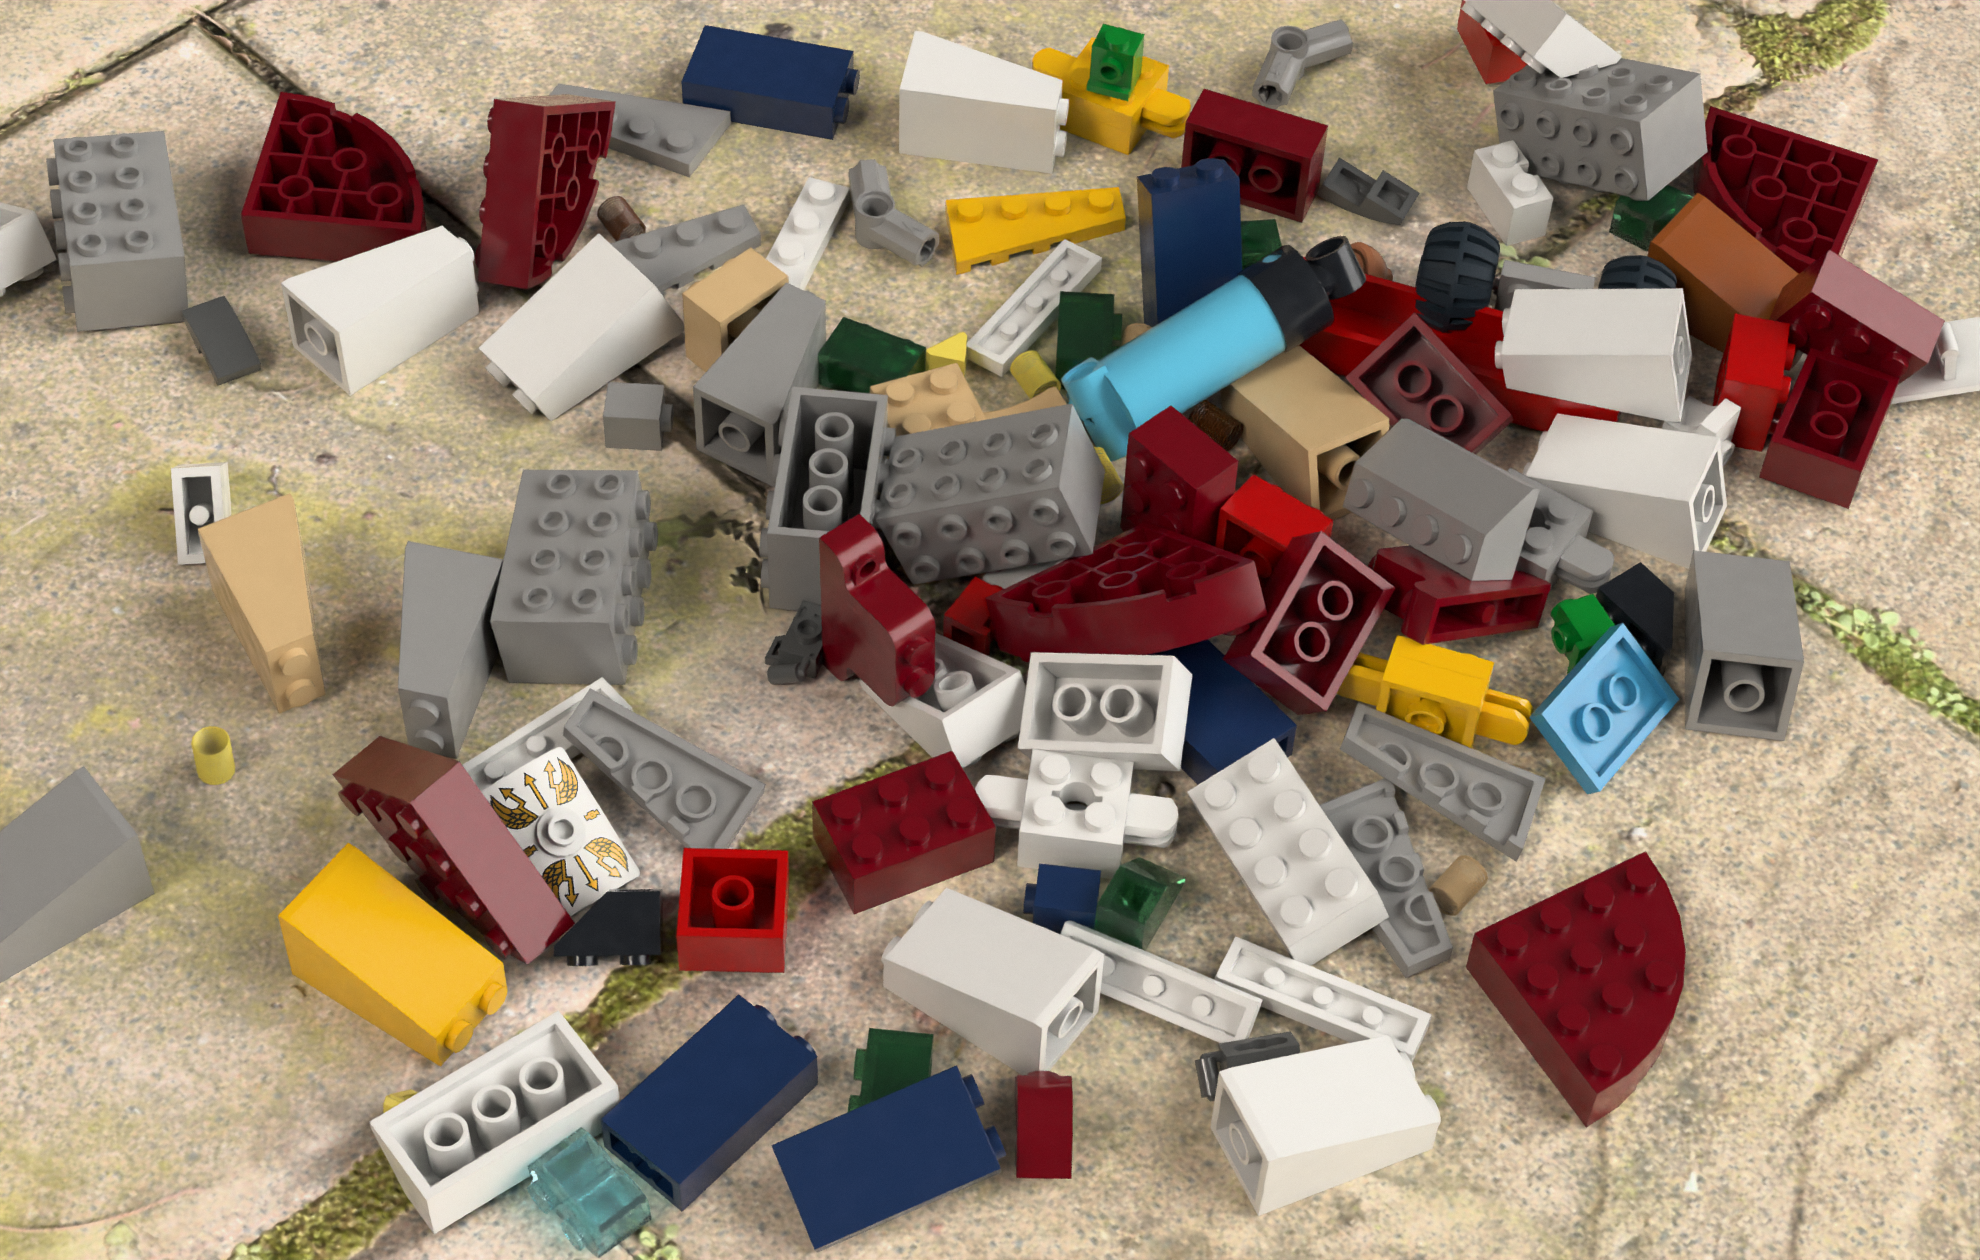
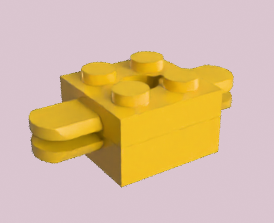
M1092 37L1078 57L1052 48L1042 49L1034 55L1032 60L1033 70L1063 80L1062 98L1069 99V109L1066 125H1060V130L1067 131L1126 155L1131 153L1147 129L1170 138H1177L1185 133V123L1190 115L1191 104L1189 99L1167 91L1169 65L1143 56L1141 75L1129 100L1125 101L1086 90L1090 79L1092 44L1096 38Z
M1399 635L1396 636L1389 660L1359 652L1337 692L1342 697L1374 705L1376 710L1469 748L1473 747L1476 735L1511 745L1522 743L1527 737L1531 722L1529 717L1533 713V707L1527 699L1488 688L1494 662L1478 658L1473 654L1460 653L1432 644L1422 645L1413 639Z

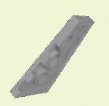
M558 84L549 94H570L616 101L609 148L689 178L731 124L730 111L565 84Z
M743 204L610 244L662 292L673 285L681 288L694 281V274L707 267L715 270L729 259L737 257L750 247L755 249L761 246V235Z
M591 688L564 726L563 736L686 848L728 849L764 794L766 784Z
M1361 703L1357 704L1341 744V751L1517 862L1524 848L1546 778Z
M1384 778L1320 804V807L1378 891L1389 918L1372 929L1404 977L1407 978L1449 960L1453 947L1432 892H1429L1423 877L1424 867L1419 853L1414 852L1408 835L1409 826L1404 812L1399 811L1395 800V787L1392 782Z

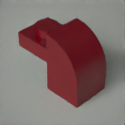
M1033 1071L1027 1075H1017L1015 1077L1016 1178L1072 1179V1076H1059L1051 1071Z

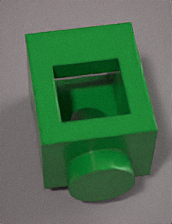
M1103 24L1092 44L1090 79L1086 90L1128 101L1141 75L1145 34Z
M1594 594L1578 599H1565L1551 610L1550 615L1555 622L1551 630V637L1556 650L1560 654H1565L1569 660L1567 674L1611 626H1614V623Z

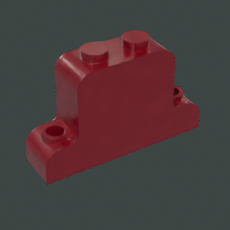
M858 514L819 537L823 665L840 681H845L856 674L884 703L893 707L909 696L912 698L920 697L931 687L935 680V620L928 606L887 566L884 545L878 532L864 517Z
M1410 545L1378 549L1377 554L1368 564L1370 569L1395 587L1384 609L1404 619L1401 632L1422 645L1536 629L1539 626L1551 588V583L1522 571H1515L1512 580L1471 581Z

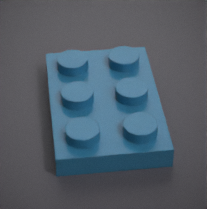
M1621 623L1611 626L1529 718L1586 794L1600 792L1679 701V698L1626 626Z

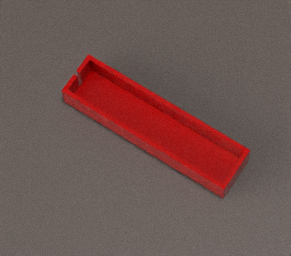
M1365 274V283L1355 292L1339 299L1329 300L1335 318L1333 324L1299 346L1331 372L1347 376L1414 312L1416 315L1417 313L1422 314L1415 308L1416 299L1424 302L1427 300L1416 293V287ZM1489 307L1475 310L1476 317L1461 318L1473 322L1466 330H1448V332L1452 333H1442L1429 327L1509 411L1514 419L1511 423L1544 432L1549 430L1557 413L1618 422L1620 411L1506 388L1503 369H1497L1495 365L1496 342L1503 341L1504 339L1502 330L1503 311Z

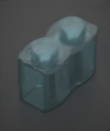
M582 1127L528 1165L532 1184L527 1189L531 1198L542 1212L548 1214L553 1210L564 1221L561 1223L562 1231L578 1251L586 1247L599 1259L652 1219L649 1201L631 1177L612 1161L602 1146Z

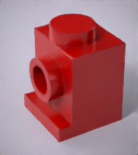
M974 577L944 614L943 636L989 656L990 644L993 640L997 642L985 598L1004 588L998 585H991Z

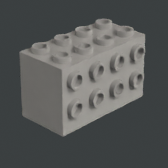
M1621 58L1617 64L1602 68L1594 65L1580 70L1579 74L1560 78L1548 68L1540 74L1531 66L1526 65L1493 90L1499 142L1503 143L1514 140L1529 162L1527 173L1531 175L1555 179L1562 184H1576L1593 188L1597 192H1611L1629 196L1637 201H1648L1707 153L1701 73Z
M164 131L53 139L55 158H47L46 163L49 186L58 185V189L50 190L53 219L62 218V221H54L57 250L66 249L67 252L58 254L61 282H71V286H62L65 314L75 313L77 332L184 322L181 311L188 309L185 255Z
M792 387L787 419L781 418L778 444L779 447H782L781 454H775L773 461L772 482L775 483L774 491H768L766 520H769L768 528H762L760 536L759 555L760 557L768 558L763 559L761 588H769L770 608L798 611L803 600L821 605L819 537L854 516L860 514L875 528L885 549V535L879 531L882 529L876 517L877 513L884 508V502L880 501L884 480L889 477L890 464H888L889 459H887V456L890 455L891 447L894 444V437H896V428H888V395Z
M1073 404L894 437V444L891 447L888 464H890L889 477L884 480L880 501L884 502V508L877 513L876 520L913 585L1093 554L1105 469Z
M523 470L490 620L509 683L592 684L603 677L610 685H625L629 665H635L637 661L638 644L637 638L634 635L636 626H642L644 622L645 607L643 597H641L643 588H649L651 584L649 551H656L658 545L657 523L650 522L649 520L651 510L650 493L648 490H642L638 470Z

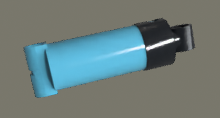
M1337 236L1317 244L1306 253L1305 259L1292 246L1283 245L1237 273V277L1100 360L1090 357L1069 370L1061 379L1067 391L1068 404H1073L1095 446L1103 448L1110 461L1126 456L1128 433L1170 405L1182 414L1280 353L1290 351L1331 326L1335 318L1329 300L1339 299L1355 292L1366 281V276L1347 237Z

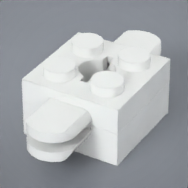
M1033 749L1028 780L985 775L978 781L975 788L995 826L1020 829L1017 867L1038 869L1040 863L1101 870V878L1119 880L1124 843L1166 848L1173 842L1177 831L1178 808L1171 798L1131 793L1134 762ZM1071 801L1082 802V803H1085V804L1087 805V807L1084 806V805H1081V804H1068V802H1071Z

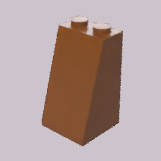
M1699 193L1651 241L1647 254L1648 257L1668 267L1675 274L1677 280L1676 288H1683L1689 335L1722 353L1724 352L1734 314L1769 320L1782 287L1798 275L1784 261ZM1796 348L1791 369L1798 363L1803 352Z

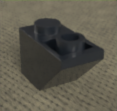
M1640 562L1600 586L1597 590L1596 598L1614 625L1623 623L1661 675L1664 676L1673 645L1674 592Z
M613 889L607 891L554 945V957L567 956V966L599 965L598 956L620 955V965L651 964V955H661L663 952V889Z

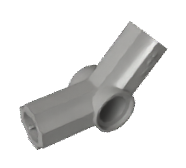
M1340 19L1307 30H1302L1295 26L1277 28L1272 33L1270 49L1253 85L1252 96L1260 102L1261 106L1276 110L1282 105H1287L1297 81L1304 76L1305 68L1351 54L1353 42L1350 38L1348 26Z
M875 159L860 160L848 172L857 242L868 249L886 248L910 263L923 267L932 259L933 253L939 245V233L895 209V201L890 194L886 166L878 164Z

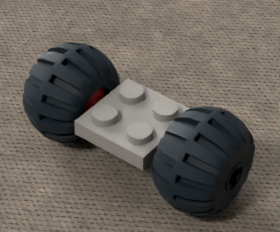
M1448 222L1432 228L1427 236L1415 284L1416 293L1427 301L1424 302L1416 299L1415 308L1422 313H1417V315L1429 327L1442 333H1452L1448 332V330H1466L1473 323L1461 318L1476 317L1475 310L1489 307L1492 289L1494 290L1493 295H1497L1494 309L1504 311L1505 308H1511L1515 289H1593L1595 277L1504 260L1501 277L1496 276V281H1494L1500 254V244L1497 238L1485 228L1471 222ZM1630 255L1613 259L1604 266L1598 289H1676L1677 280L1675 274L1663 263L1648 256Z

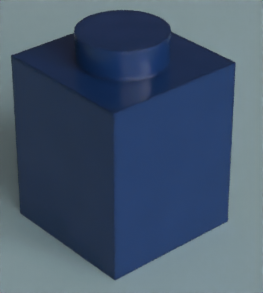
M1039 863L1037 884H1026L1023 914L1033 915L1032 923L1058 934H1061L1064 923L1069 920L1095 930L1101 870Z

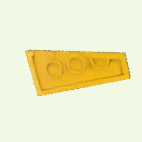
M1119 187L950 199L945 201V214L956 275L970 272L971 265L988 260L991 266L1008 262L1009 255L1031 249L1033 255L1050 250V246L1053 243L1063 241L1064 239L1076 244L1125 231L1126 216Z

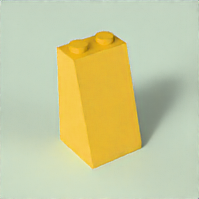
M347 843L278 915L291 971L294 976L440 1067L453 1052L458 1053L466 1047L475 1027L487 1014L492 1015L497 1012L507 996L508 990L502 961L350 843Z

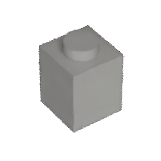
M608 382L603 412L606 448L662 451L664 432H672L674 419L673 404H665L664 385Z

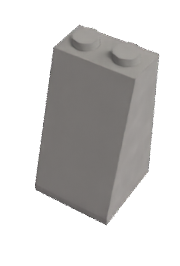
M786 282L693 386L696 447L698 451L775 487V483L772 482L773 461L775 454H781L782 447H779L778 444L781 418L787 419L792 387L817 389L826 366V300L817 297L812 292L804 291Z
M411 541L407 542L404 557L398 691L408 745L442 756L458 757L499 654L490 620L503 559Z
M1693 550L1685 586V730L1785 741L1804 664L1790 561Z
M84 766L74 771L0 831V983L155 894L137 833Z

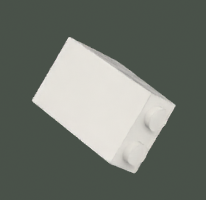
M915 31L899 92V153L1052 174L1056 157H1064L1067 141V131H1060V125H1066L1069 109V99L1062 98L1063 80L925 32Z
M439 226L286 279L281 283L293 347L349 396L353 395L479 314L477 298L479 288L474 275L473 261L475 256L471 246L465 239L457 238L446 228Z
M598 233L492 334L479 349L491 361L485 369L504 388L511 382L517 388L512 395L531 415L539 409L550 421H553L684 331V323L657 287Z
M1683 288L1514 290L1511 308H1505L1503 311L1502 330L1504 339L1503 341H1497L1495 346V365L1497 369H1503L1506 388L1668 422L1681 421L1692 359Z
M1557 413L1549 430L1541 434L1538 451L1533 461L1528 462L1523 470L1524 475L1592 509L1593 514L1588 532L1687 569L1690 567L1693 550L1707 551L1727 507L1720 437Z
M946 888L934 902L927 901L922 905L914 918L913 926L903 937L896 936L890 941L881 959L884 964V988L1021 1075H1027L1033 1071H1050L1099 1011L1104 962L1103 953L949 888Z
M1389 1035L1219 1071L1210 1128L1257 1215L1260 1216L1433 1149L1441 1118L1433 1098L1428 1094L1424 1095L1415 1081L1414 1068L1407 1054L1403 1051L1398 1052Z

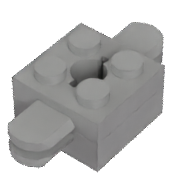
M1509 468L1507 472L1540 489L1529 523L1531 528L1527 530L1515 571L1526 572L1551 583L1550 590L1559 579H1562L1589 594L1596 593L1600 586L1609 581L1614 563V555L1606 548L1586 539L1593 510Z

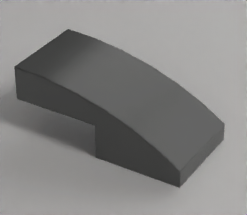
M1339 157L1316 195L1346 211L1368 219L1400 225L1420 193L1384 170L1375 180Z
M225 296L181 311V316L199 354H203L217 386L261 370V362Z

